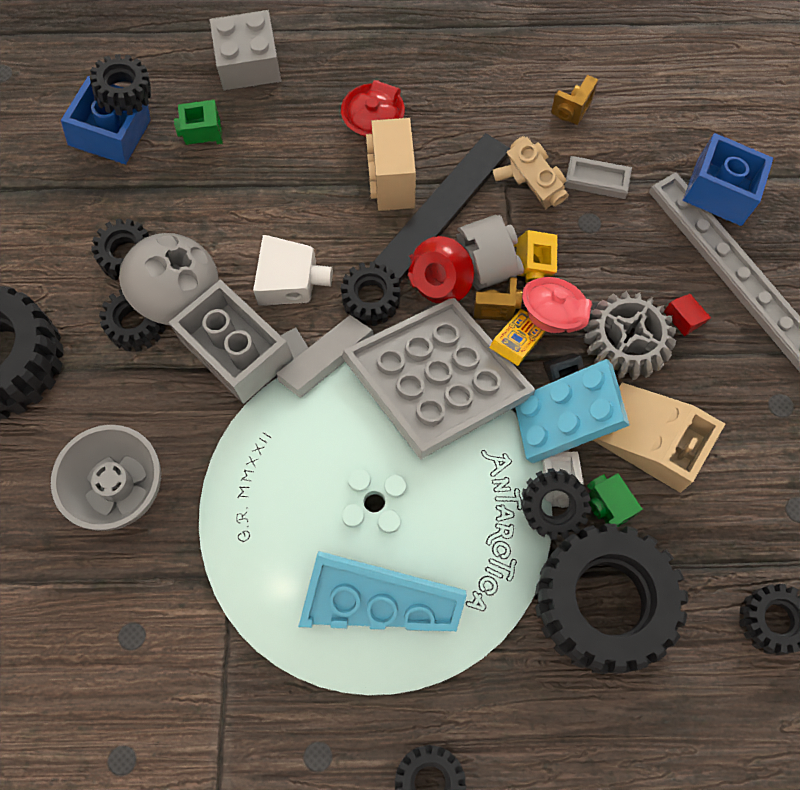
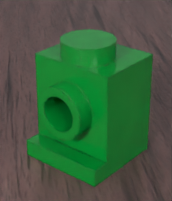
M215 100L178 104L179 118H174L175 130L178 137L183 136L186 145L211 141L223 144L221 119Z
M619 473L608 479L603 474L586 485L590 490L589 497L591 501H588L591 506L592 512L598 519L603 518L606 524H616L619 527L643 510Z

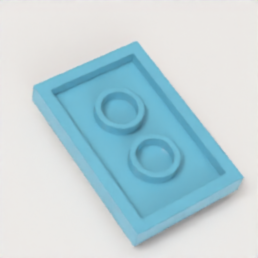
M608 359L536 389L534 395H531L524 403L515 407L526 459L531 463H536L630 426L613 364Z

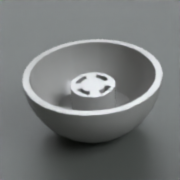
M159 233L139 241L126 254L119 272L120 287L128 303L144 317L165 325H170L169 321L219 281L218 271L210 254L193 239L175 233Z
M121 425L93 427L74 437L58 455L51 474V492L59 511L72 523L95 531L120 529L141 518L154 503L161 484L160 462L151 443L139 432Z

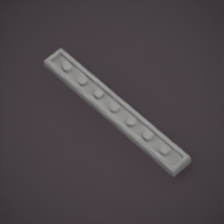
M677 172L651 186L649 191L651 196L800 372V316L712 213L683 201L688 185Z

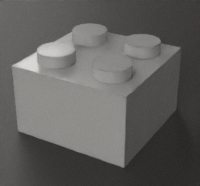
M269 10L210 19L216 66L223 91L281 82Z

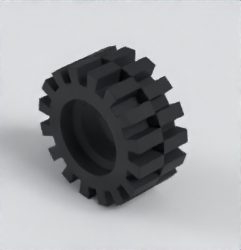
M115 54V59L111 60L108 55L104 57L105 63L98 60L95 63L96 68L92 66L90 82L95 101H97L101 109L105 106V111L110 114L114 109L116 115L122 116V111H127V115H132V109L135 108L137 112L143 110L142 104L144 106L149 104V99H151L149 74L146 66H141L140 60L136 58L132 62V57L126 55L125 59H121L120 54ZM117 82L131 83V85L124 88L111 87L112 84Z
M116 219L117 225L112 226L111 222L106 223L105 225L108 229L104 231L100 228L97 231L100 238L94 236L92 240L95 246H91L95 260L103 272L116 281L119 277L120 267L124 258L113 257L115 249L121 244H137L142 239L149 237L147 230L143 228L142 224L138 222L134 224L131 219H127L126 224L123 223L122 219Z
M363 262L359 264L358 271L352 267L349 270L350 276L345 274L343 277L344 284H341V296L347 315L350 314L356 319L359 318L360 322L364 325L369 320L372 322V326H377V320L381 319L382 323L388 321V315L393 317L396 314V308L398 309L400 305V287L398 277L395 278V272L392 269L387 272L386 265L382 263L378 269L376 268V262H370V267L365 268ZM375 285L380 287L384 294L379 301L366 303L359 298L358 293L365 286Z
M121 289L119 290L121 295L119 297L112 293L109 296L112 302L109 304L104 301L102 307L106 312L100 311L99 317L102 320L100 321L101 327L115 346L118 348L123 347L125 351L131 352L133 347L136 352L142 351L141 345L145 344L147 349L152 347L151 339L158 342L161 339L158 332L164 333L165 326L145 317L138 327L133 329L123 328L121 325L122 319L128 313L136 310L128 303Z
M551 468L547 469L548 473L544 474L540 471L536 473L537 478L534 480L530 478L526 482L528 487L527 489L523 488L521 493L523 496L521 507L530 527L533 530L536 529L539 535L545 537L547 534L550 539L557 540V535H562L563 539L568 538V533L571 531L577 534L581 531L579 525L581 523L586 525L588 521L586 513L591 514V506L588 504V501L591 500L585 490L586 488L573 474H568L566 470L560 469L558 472ZM562 491L567 494L569 506L562 515L549 516L543 512L542 500L549 492Z
M772 584L751 592L752 595L744 599L743 602L746 605L740 607L739 614L744 615V619L739 620L740 627L746 626L748 631L743 634L746 639L752 638L754 640L751 645L756 649L764 648V653H776V655L800 651V596L796 595L799 591L797 588H786V584L774 586ZM771 605L782 607L789 615L790 628L784 634L773 632L766 624L765 612Z
M425 745L413 749L404 756L396 771L395 790H416L415 777L422 768L428 766L436 767L444 774L446 781L444 790H466V777L461 763L451 752L440 746Z

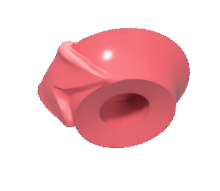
M541 277L531 280L524 287L522 293L523 302L528 310L530 320L538 328L550 333H561L564 331L571 333L588 325L592 302L586 299L583 293L573 284L555 277Z

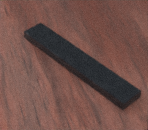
M485 133L374 260L376 268L379 269L381 263L386 265L387 272L392 269L395 272V278L398 277L400 284L409 272L408 268L411 261L409 255L413 254L423 241L441 236L492 176L493 169L498 168L508 157L507 151L510 148Z

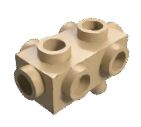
M528 137L518 138L513 142L510 150L507 151L511 162L510 165L493 169L496 182L514 177L518 185L526 182L545 209L551 205L553 207L560 205L569 196L564 187V183L567 180L557 166L551 168L545 161L549 157L539 142L534 145Z

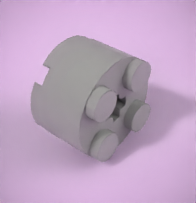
M493 215L457 228L460 232L456 234L457 242L467 250L473 262V286L477 290L509 280L510 277H517V275L524 273L522 261L516 255L513 246L518 242L516 232L511 224L505 226L500 215Z

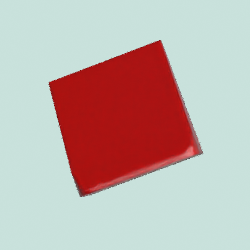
M691 294L671 301L664 310L667 316H672L673 324L684 337L711 319Z

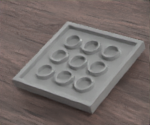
M455 298L448 299L343 349L342 358L420 459L524 403L535 393L534 387L512 362L489 348L492 343L490 337Z

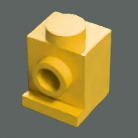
M527 230L517 238L518 242L514 247H517L516 255L520 257L524 268V273L517 276L525 277V282L528 283L533 279L550 277L557 273V235Z

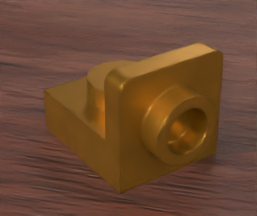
M587 75L581 86L576 85L571 95L557 91L554 96L551 113L558 116L561 120L578 125L594 98L598 79Z
M510 277L507 293H500L497 290L476 291L473 318L510 321L514 316L515 309H521L522 289H517V278Z

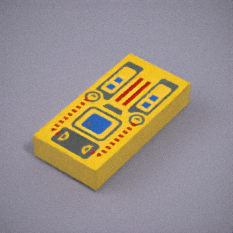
M520 309L494 338L489 348L516 366H519L546 331L535 326L530 320L528 313Z

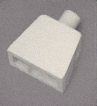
M263 235L253 289L258 305L307 303L311 300L313 285L331 286L333 268L317 266L314 248L311 246Z

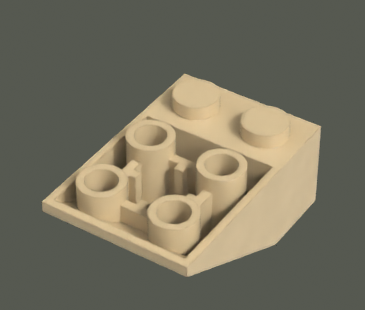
M622 382L619 389L630 426L592 441L681 493L695 480L725 423L694 405Z

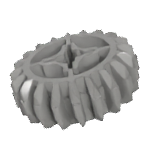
M625 291L620 299L613 293L607 301H600L596 309L591 310L588 325L584 327V331L587 332L584 337V343L590 345L587 350L588 355H597L595 364L608 359L613 364L614 370L618 371L619 379L624 378L625 374L629 373L633 381L639 377L640 373L646 378L652 374L653 370L656 372L661 370L664 362H667L672 356L671 350L676 345V340L673 339L676 328L669 326L672 316H663L664 305L657 308L652 305L653 297L647 301L641 300L640 292L635 294L634 298H630L628 292ZM634 328L635 331L632 334L633 337H630L628 342L624 343V340L627 337L626 334H629L631 329ZM607 337L614 342L615 347L612 346ZM633 352L638 355H628L627 353Z

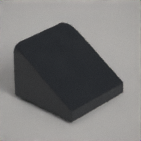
M575 353L543 362L550 383L584 369L581 355Z

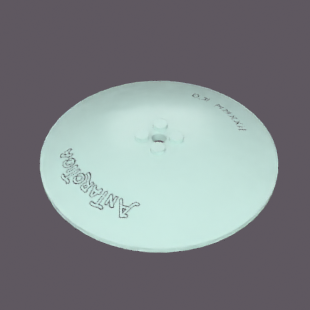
M346 362L341 364L301 398L280 383L278 378H275L254 395L231 421L219 440L210 460L203 482L199 508L200 547L206 574L215 597L239 634L267 660L298 679L322 688L359 695H393L416 691L441 683L462 673L498 646L517 625L535 595L536 584L540 581L541 577L540 571L548 560L551 539L549 535L546 534L543 537L538 534L536 529L533 530L530 527L521 507V500H523L521 493L523 488L527 489L528 485L526 482L530 478L534 480L537 478L536 473L540 471L543 473L542 460L531 463L526 459L518 417L513 409L420 459ZM377 494L383 497L385 506L381 511L370 512L365 508L364 502L370 495ZM544 496L542 510L545 514L552 516L551 502L546 501ZM318 551L466 590L467 596L457 631L406 630L405 627H386L385 630L370 629V626H347L346 629L331 628V625H313L312 628L298 627Z

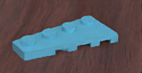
M318 551L298 627L312 628L313 625H331V628L347 629V626H370V629L385 630L386 627H405L406 630L456 632L467 594L466 590Z

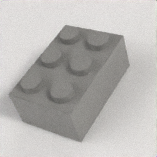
M221 279L168 322L179 340L243 404L272 380L278 371L294 360L287 341Z

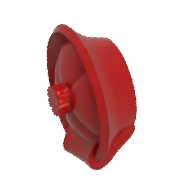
M378 80L354 88L345 96L341 105V116L344 123L352 131L366 137V134H372V120L403 118L405 106L400 96L401 89Z
M443 236L432 237L423 241L414 253L409 255L411 260L408 268L410 286L416 287L419 293L429 301L436 304L451 298L460 301L470 291L474 280L473 262L467 250L457 241Z

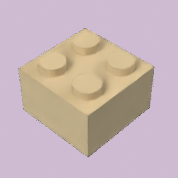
M410 118L372 120V134H366L371 199H377L378 211L415 208L416 170Z

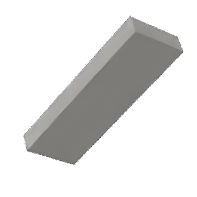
M349 315L276 373L278 381L301 398L345 362L342 358L343 349L373 336V330Z

